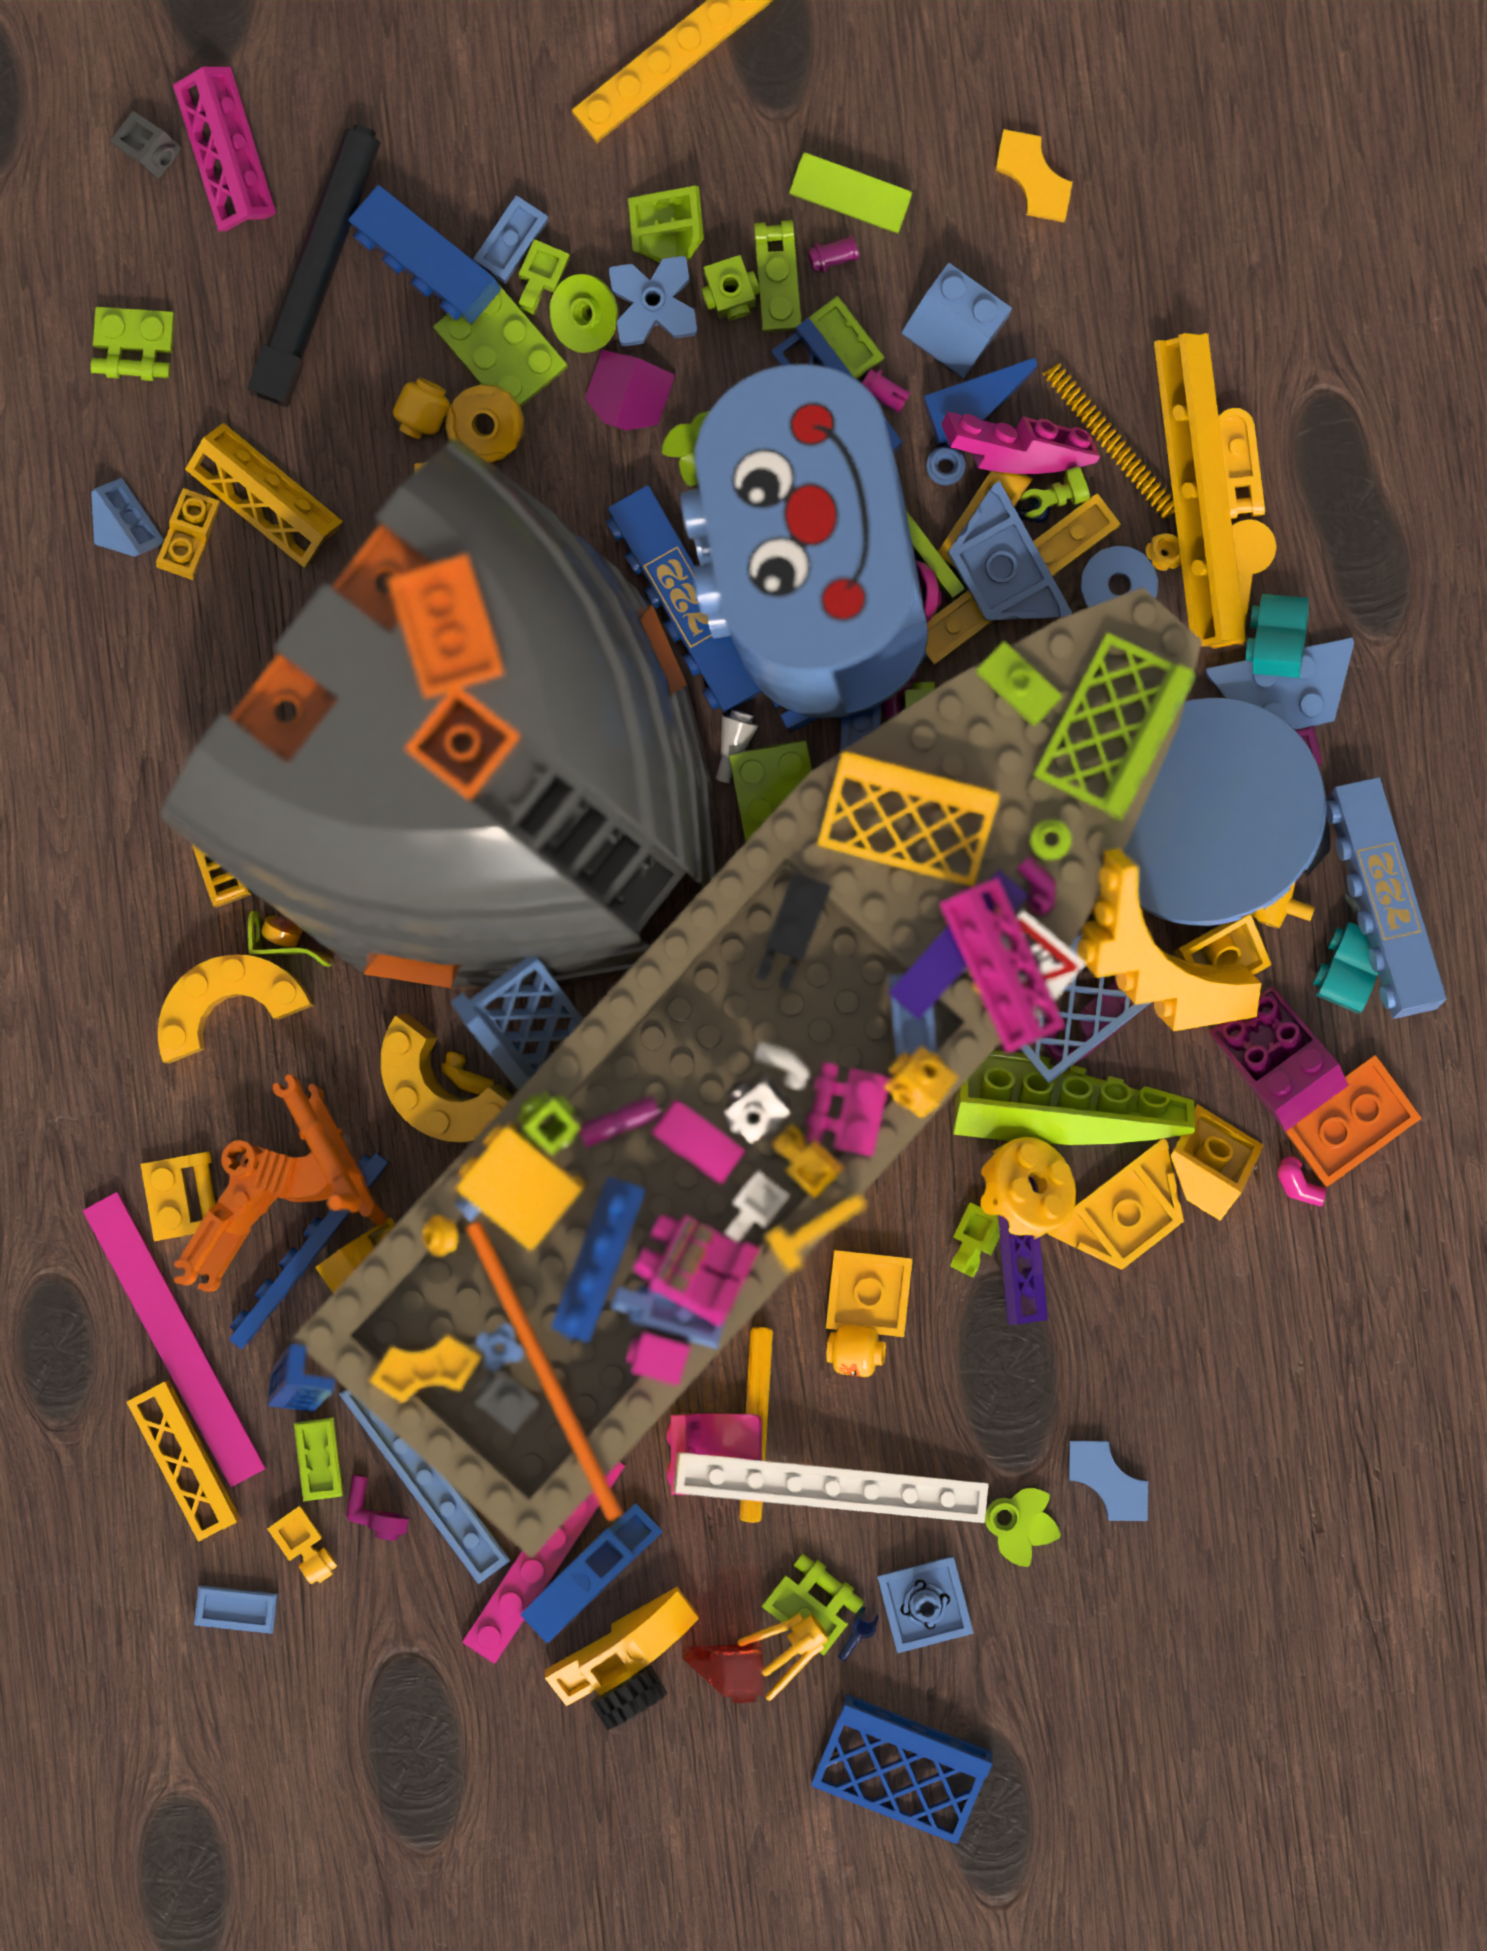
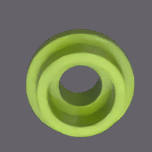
M1049 819L1040 822L1031 834L1032 849L1039 857L1046 860L1061 858L1067 853L1071 845L1069 829L1058 820ZM1054 832L1057 834L1059 842L1055 847H1049L1045 844L1044 835L1046 833Z

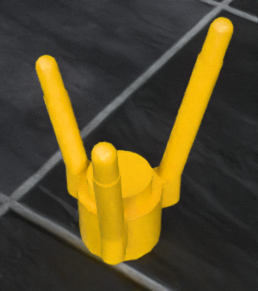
M799 1612L785 1622L752 1633L738 1640V1645L744 1646L789 1629L793 1630V1632L787 1635L793 1646L762 1670V1675L768 1676L797 1653L802 1656L766 1694L768 1701L772 1700L814 1655L825 1648L823 1644L829 1641L826 1631L813 1614L804 1618Z

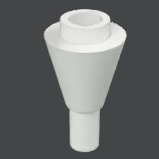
M731 709L730 716L722 715L720 751L722 757L716 774V780L725 783L731 782L732 770L729 754L742 752L746 749L759 725L752 722L753 715Z

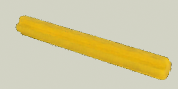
M752 1327L750 1330L745 1414H757L761 1417L762 1460L765 1461L773 1331L768 1327ZM740 1499V1520L752 1523L760 1522L762 1520L763 1501Z

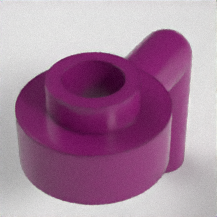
M353 1474L346 1511L347 1519L354 1523L367 1525L369 1529L375 1531L374 1537L379 1539L396 1541L398 1540V1535L407 1534L408 1516L363 1508L368 1476Z

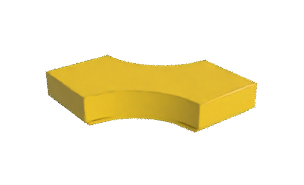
M1003 130L996 171L1010 176L1021 187L1026 199V215L1065 222L1072 181L1059 177L1049 168L1042 154L1041 136Z
M449 1334L437 1346L423 1352H406L391 1346L369 1381L402 1403L414 1391L428 1385H446L460 1391L482 1355Z

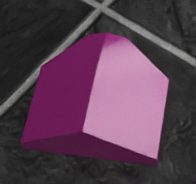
M602 350L586 393L585 401L604 424L625 431L658 426L675 379V374L637 357Z

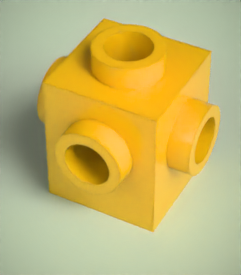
M920 1046L911 1055L903 1052L889 1068L893 1076L884 1087L893 1094L895 1100L900 1105L909 1108L918 1117L922 1118L939 1105L958 1079V1076L948 1069L936 1054Z

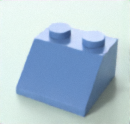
M948 263L923 297L901 332V335L964 379L1008 320L1012 307Z

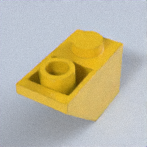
M391 1217L387 1219L385 1224L375 1226L315 1267L333 1294L396 1226Z

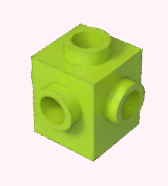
M741 255L703 267L707 286L702 287L701 290L707 309L715 308L718 319L727 316L729 321L750 314L749 309L755 307L754 295L759 294L760 289L754 271L746 272ZM729 288H732V289H735L736 291L733 292V293H729V292H726L725 290H727V289H729Z
M546 1090L540 1096L534 1094L529 1097L520 1107L519 1111L521 1114L516 1118L524 1127L519 1133L537 1148L542 1146L551 1156L557 1150L561 1151L567 1147L575 1138V1133L581 1128L571 1118L577 1111L561 1094L553 1099ZM551 1114V1119L547 1124H539Z

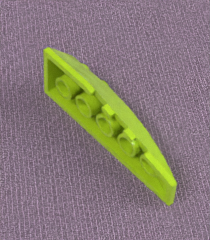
M993 1050L955 1092L953 1135L1006 1141L1020 1137H1035L1048 1144L1059 1145L1115 1144L1156 1140L1194 1134V1100L1144 1086L1141 1090L1130 1088L1127 1084L1123 1083V1079L1108 1076L1106 1081L1085 1075L1086 1069L1072 1065L1070 1070L1066 1069L1048 1084L1024 1053H1007L1006 1051ZM1040 1056L1039 1059L1048 1070L1055 1067L1049 1064L1050 1058Z

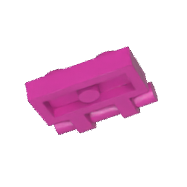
M823 1062L820 1078L815 1077L813 1090L817 1091L812 1114L807 1113L805 1125L809 1126L805 1142L812 1143L816 1140L821 1145L824 1131H834L836 1136L833 1148L873 1157L887 1095V1089L884 1086L890 1080V1077L850 1069L847 1084L835 1082L839 1066ZM832 1094L844 1096L839 1120L828 1118Z

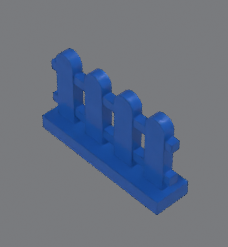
M611 1176L607 1177L551 1329L564 1333V1337L572 1340L575 1337L589 1343L645 1195V1189Z

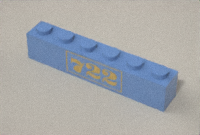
M1378 777L1337 786L1327 797L1326 817L1328 822L1335 826L1338 836L1336 838V851L1341 861L1345 860L1349 873L1346 879L1347 888L1351 897H1356L1360 910L1357 915L1358 925L1362 934H1367L1371 947L1368 953L1369 962L1373 971H1378L1382 984L1380 986L1381 1002L1385 1009H1389L1392 1019L1436 1010L1447 998L1381 779Z

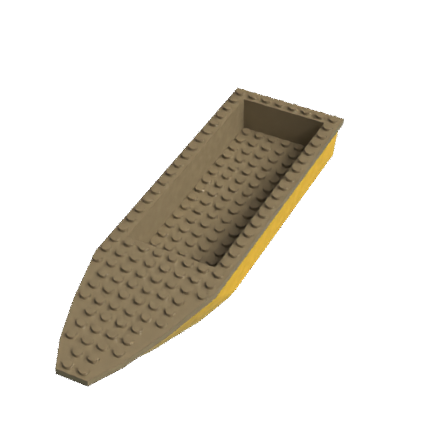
M1143 587L1061 618L1010 646L1063 695L1062 699L1035 727L976 674V670L985 662L983 661L947 681L845 749L850 752L999 791L1000 797L994 812L974 887L986 883L1000 869L1029 895L1014 912L1015 917L1024 911L1069 949L1072 947L1100 895L1099 872L1101 867H1103L1105 850L1120 848L1123 851L1127 845L1179 727L1187 695L1122 821L1107 815V812L1035 778L1034 774L1107 632L1177 666L1180 664L1194 672L1202 640ZM1111 645L1104 658L1108 674L1131 666L1127 653ZM1133 656L1135 665L1145 662ZM1101 666L1095 678L1104 675ZM1156 666L1139 670L1138 674L1144 691L1161 686L1167 672ZM1134 673L1110 680L1117 700L1140 693ZM1106 682L1090 687L1085 695L1089 709L1113 702ZM1156 694L1146 697L1149 707L1153 702ZM1142 699L1119 707L1126 727L1142 722L1147 713ZM1083 702L1081 703L1076 714L1085 711ZM1115 708L1092 716L1098 736L1122 729ZM1088 717L1072 722L1067 731L1071 745L1094 738ZM1138 730L1128 733L1131 743ZM1124 735L1101 742L1107 763L1124 758L1128 750ZM1063 738L1058 750L1067 747L1065 738ZM1097 744L1074 751L1080 772L1103 765ZM842 752L808 774L293 1338L298 1345L306 1346V1352L531 1558L590 1495L593 1489L466 1227L481 1221L594 1456L606 1477L792 1272L786 1270L764 1234L779 1226L785 1236L788 1237L852 1195L861 1196L1001 1042V1038L982 996L970 986L974 980L969 976L970 970L967 965L933 1003L937 1053L934 1054L942 1060L948 1069L958 1076V1079L939 1105L920 1118L909 1108L900 1105L895 1100L893 1094L887 1090L873 1157L833 1148L836 1132L825 1130L821 1146L844 1169L815 1199L785 1171L792 1163L785 1156L778 1153L772 1146V1143L790 1124L800 1130L804 1141H806L809 1126L805 1125L807 1113L812 1114L817 1091L813 1090L815 1077L820 1078L823 1062L839 1066L835 1081L847 1084L850 1069L890 1078L893 1076L889 1068L898 1057H896L891 998L888 994L890 992L888 976L906 974L949 925L940 903L974 888L818 845ZM1070 753L1053 758L1047 773L1059 779L1076 774ZM1119 766L1110 769L1112 778H1114ZM1106 771L1083 778L1087 792L1103 799L1110 785ZM844 777L840 793L848 807L869 796L861 781ZM1079 780L1069 783L1081 789ZM868 783L873 793L883 788ZM890 789L876 797L887 818L908 807L899 791ZM907 794L912 804L922 799L921 797ZM839 800L834 815L844 810ZM872 800L852 811L863 832L883 821ZM929 800L915 808L926 828L947 817L940 803ZM947 805L951 814L962 809ZM911 811L890 822L901 842L922 831ZM967 811L955 818L965 839L981 830L984 814ZM846 814L832 823L828 838L845 843L859 834ZM1044 820H1058L1065 824L1070 831V848L1059 859H1043L1032 849V831ZM950 821L930 832L941 853L961 842ZM886 825L866 836L873 851L885 853L897 846ZM1048 832L1044 835V842L1049 847H1055L1059 842V838L1054 832ZM926 836L905 847L912 861L921 864L937 856ZM978 838L968 843L973 853H975ZM861 839L852 844L858 847L866 848ZM965 846L944 857L951 872L968 876L972 859ZM901 850L892 854V856L905 859ZM1030 855L1055 878L1057 883L1055 905L1051 912L1041 916L1035 915L1029 910L1028 901L1031 883L1017 870ZM940 860L930 865L932 867L944 869ZM795 871L832 887L802 962L799 961L789 989L785 990L780 988V978L784 969L789 964L790 957L776 952L772 960L773 966L765 981L757 979L756 976L767 950L765 944ZM760 1042L792 1051L809 1068L810 1079L806 1078L804 1089L796 1090L785 1086L783 1080L787 1071L755 1060L756 1049ZM764 1069L790 1098L789 1113L781 1119V1125L772 1134L766 1137L761 1134L751 1142L744 1133L739 1135L734 1132L725 1119L727 1092L738 1081L745 1079L748 1082ZM545 1090L553 1099L559 1094L562 1095L577 1111L571 1118L578 1125L605 1113L616 1112L620 1107L649 1095H653L662 1117L671 1103L677 1100L713 1125L745 1151L721 1184L713 1181L687 1158L677 1155L651 1133L661 1117L631 1130H623L620 1134L587 1148L579 1130L575 1133V1138L567 1147L561 1151L557 1150L552 1156L540 1146L538 1149L569 1175L573 1176L576 1173L587 1182V1185L532 1251L483 1211L473 1221H470L454 1203L463 1195L456 1190V1187L463 1180L457 1175L472 1156L479 1160L488 1150V1147L483 1142L497 1125L505 1129L506 1126L513 1122L518 1126L516 1130L520 1132L524 1128L516 1119L521 1114L519 1111L520 1107L529 1097L534 1094L540 1096ZM832 1094L828 1118L839 1120L844 1096ZM551 1114L539 1124H547L551 1119ZM805 1142L807 1147L811 1144L809 1142ZM757 1171L790 1195L765 1228L754 1221L738 1242L742 1245L746 1242L760 1250L725 1319L717 1349L639 1327V1324L629 1322L631 1315L611 1309L618 1287L638 1292L639 1286L650 1287L652 1282L639 1275L633 1269L644 1247L665 1257L669 1247L650 1238L660 1215L674 1218L680 1222L683 1221L686 1215L696 1220V1223L708 1226L718 1234L729 1238L724 1233L741 1212L732 1203ZM611 1176L643 1188L646 1192L588 1343L575 1337L573 1340L563 1336L564 1333L551 1329L605 1182L607 1177ZM433 1215H442L445 1219H452L457 1229V1243L454 1250L447 1251L443 1256L432 1255L429 1248L423 1242V1228L428 1224L429 1219ZM830 1229L796 1250L801 1261ZM502 1324H509L514 1328L513 1337L516 1344L522 1347L523 1356L518 1362L509 1361L502 1364L498 1371H491L485 1366L486 1357L483 1350L476 1345L477 1337L481 1333L490 1334L497 1331ZM645 1331L690 1345L679 1386L632 1372L634 1363L628 1362L627 1357L633 1338L641 1340ZM449 1334L482 1355L460 1391L446 1385H428L414 1391L402 1403L369 1381L391 1346L406 1352H423L437 1346ZM499 1343L496 1345L497 1351H502L504 1349V1346ZM504 1370L540 1401L514 1433H511L485 1409L475 1404L480 1397L475 1390L490 1372L497 1377Z

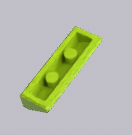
M803 152L789 194L899 234L913 192Z

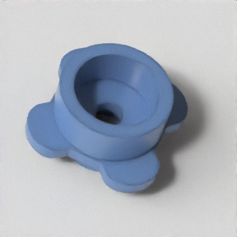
M502 1324L497 1331L490 1334L481 1333L477 1337L476 1345L483 1350L486 1357L485 1366L491 1371H498L502 1364L509 1361L518 1362L523 1356L522 1347L516 1344L513 1337L514 1328L509 1324ZM497 1344H502L504 1346V1349L502 1351H497Z

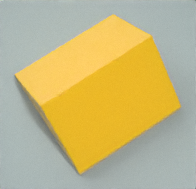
M1251 914L1241 917L1238 921L1220 924L1173 951L1177 958L1190 963L1212 966L1243 964L1253 975L1272 965Z

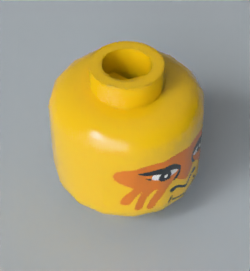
M841 1325L836 1332L830 1333L827 1344V1362L833 1364V1368L838 1374L869 1377L875 1371L876 1365L883 1366L886 1356V1342L879 1341V1334L874 1327Z

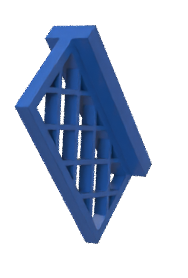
M846 1693L840 1713L811 1781V1786L958 1844L983 1781L987 1778L992 1766L993 1752ZM845 1725L860 1731L865 1744L845 1751L839 1739L843 1726ZM868 1735L873 1736L877 1739L870 1741ZM887 1742L897 1746L901 1759L881 1766L874 1747ZM836 1746L839 1754L831 1757ZM868 1750L876 1769L856 1776L848 1758ZM905 1750L913 1752V1754L907 1756ZM923 1757L933 1760L938 1773L918 1781L910 1762ZM843 1761L850 1777L849 1780L839 1784L822 1779L827 1766ZM941 1764L948 1766L950 1768L943 1770ZM905 1765L912 1784L892 1791L885 1773ZM959 1772L975 1777L970 1790L954 1795L947 1777ZM879 1775L887 1794L874 1799L865 1796L859 1783ZM942 1780L949 1798L929 1806L922 1787ZM854 1786L856 1792L847 1788ZM916 1790L924 1808L913 1813L902 1811L896 1798ZM966 1799L961 1810L958 1802ZM890 1800L891 1803H892V1806L887 1805V1804H885L884 1802H887V1801ZM953 1805L958 1816L954 1830L952 1831L937 1825L933 1812ZM927 1815L929 1821L922 1819L920 1817Z

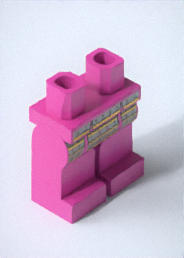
M660 1215L650 1238L668 1246L669 1249L665 1257L644 1247L633 1270L652 1282L649 1290L657 1294L661 1293L671 1301L721 1327L760 1249L746 1242L744 1245L718 1234L708 1226L696 1223V1220L686 1215L682 1222Z

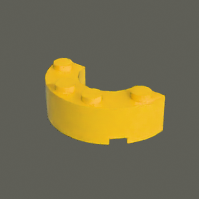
M240 954L224 955L209 959L184 974L173 986L163 1004L158 1022V1045L163 1063L170 1064L205 1050L203 1032L206 1019L214 1007L227 998L237 996L255 998L265 1005L273 1019L277 1020L315 1005L307 990L298 979L284 968L270 961Z
M408 1013L395 1015L385 1034L381 1050V1074L391 1103L404 1120L418 1131L430 1137L450 1142L475 1140L514 1095L500 1084L488 1087L478 1097L473 1099L458 1098L446 1092L436 1081L431 1067L432 1049L438 1036Z

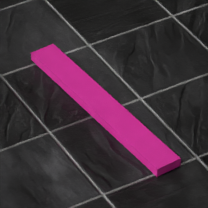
M116 1192L82 1210L230 1487L266 1469L265 1463L120 1193Z

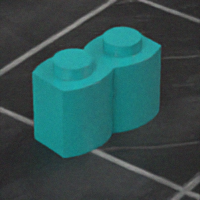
M1262 594L1260 606L1253 605L1251 628L1257 629L1255 638H1248L1246 661L1253 662V674L1300 678L1308 624L1309 598Z
M1347 922L1342 929L1336 927L1327 946L1328 949L1332 950L1330 960L1327 965L1324 963L1319 965L1312 984L1318 986L1315 996L1359 1014L1363 1011L1368 1001L1378 971L1374 972L1369 962L1368 953L1371 947L1367 934H1362L1358 925Z

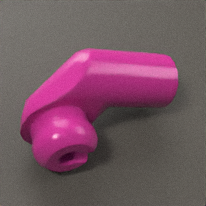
M1293 1156L1285 1157L1278 1168L1277 1177L1286 1195L1290 1198L1321 1207L1327 1188L1307 1183L1301 1170V1161Z

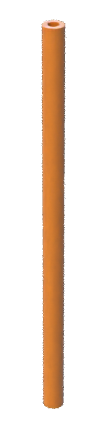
M481 1221L467 1226L466 1230L607 1520L609 1521L620 1516L623 1513Z

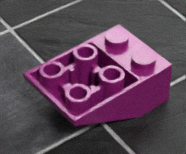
M1272 986L1260 994L1257 1017L1220 1023L1209 1031L1210 1035L1263 1106L1285 1132L1349 1086L1339 1063Z

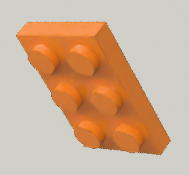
M467 554L388 578L425 699L505 675Z
M1376 1055L1371 1056L1345 1075L1349 1086L1285 1132L1324 1187L1330 1186L1422 1119Z

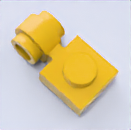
M301 1505L267 1528L289 1561L302 1554L303 1562L298 1566L310 1584L316 1581L321 1583L333 1575L332 1570L338 1565L325 1547L319 1551L313 1548L312 1545L323 1537Z

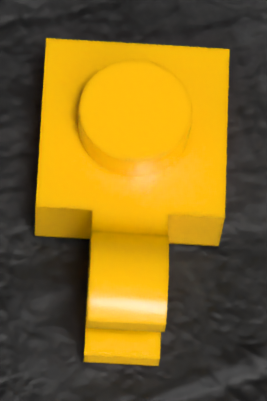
M792 1124L772 1143L774 1149L792 1163L785 1171L814 1199L844 1169L816 1140L807 1147L802 1133Z

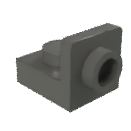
M134 111L131 112L110 140L118 150L144 166L157 178L162 176L181 150V147L162 129Z
M504 1370L497 1377L490 1372L475 1390L480 1395L475 1404L485 1409L511 1433L518 1429L540 1403L539 1400Z

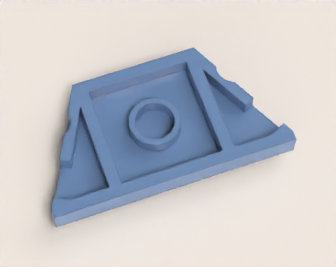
M1000 481L993 484L947 552L984 620L1058 618L1073 614Z
M1352 637L1305 647L1300 678L1253 674V662L1246 660L1205 669V675L1210 682L1212 681L1225 698L1244 701L1266 709L1280 717L1294 730L1332 723L1335 721L1354 640Z

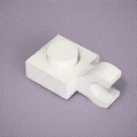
M757 1171L732 1203L741 1212L724 1234L738 1243L754 1221L765 1228L790 1195Z

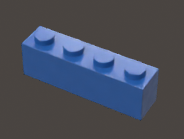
M380 185L376 186L348 219L356 231L353 238L368 251L375 247L384 254L381 260L398 275L405 271L413 278L410 282L411 285L428 298L433 294L441 300L442 303L439 307L455 321L462 317L472 325L501 291L500 286L492 275Z

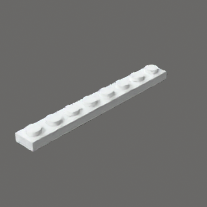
M677 1452L673 1492L985 1523L988 1483Z

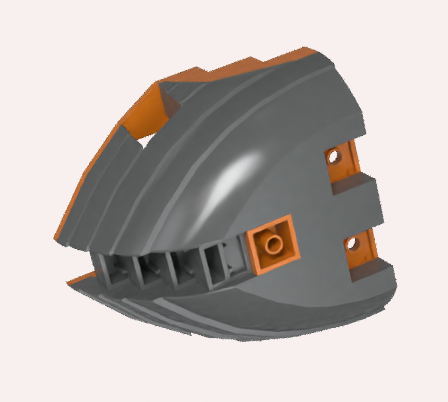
M453 439L401 485L376 517L380 526L333 586L329 587L324 583L276 644L274 649L279 653L238 707L229 718L222 713L199 742L178 777L168 800L162 806L160 818L255 894L364 975L451 989H485L525 958L536 956L559 987L624 976L650 948L639 937L683 879L686 878L700 890H703L718 874L712 779L689 689L652 603L625 579L617 567L606 560L556 514L463 442ZM467 554L505 675L425 699L393 595L380 593L376 588V581L384 573H393L398 576ZM284 701H292L298 708L296 719L289 723L278 721L275 715L277 706ZM534 969L522 978L520 986L534 985L537 970Z

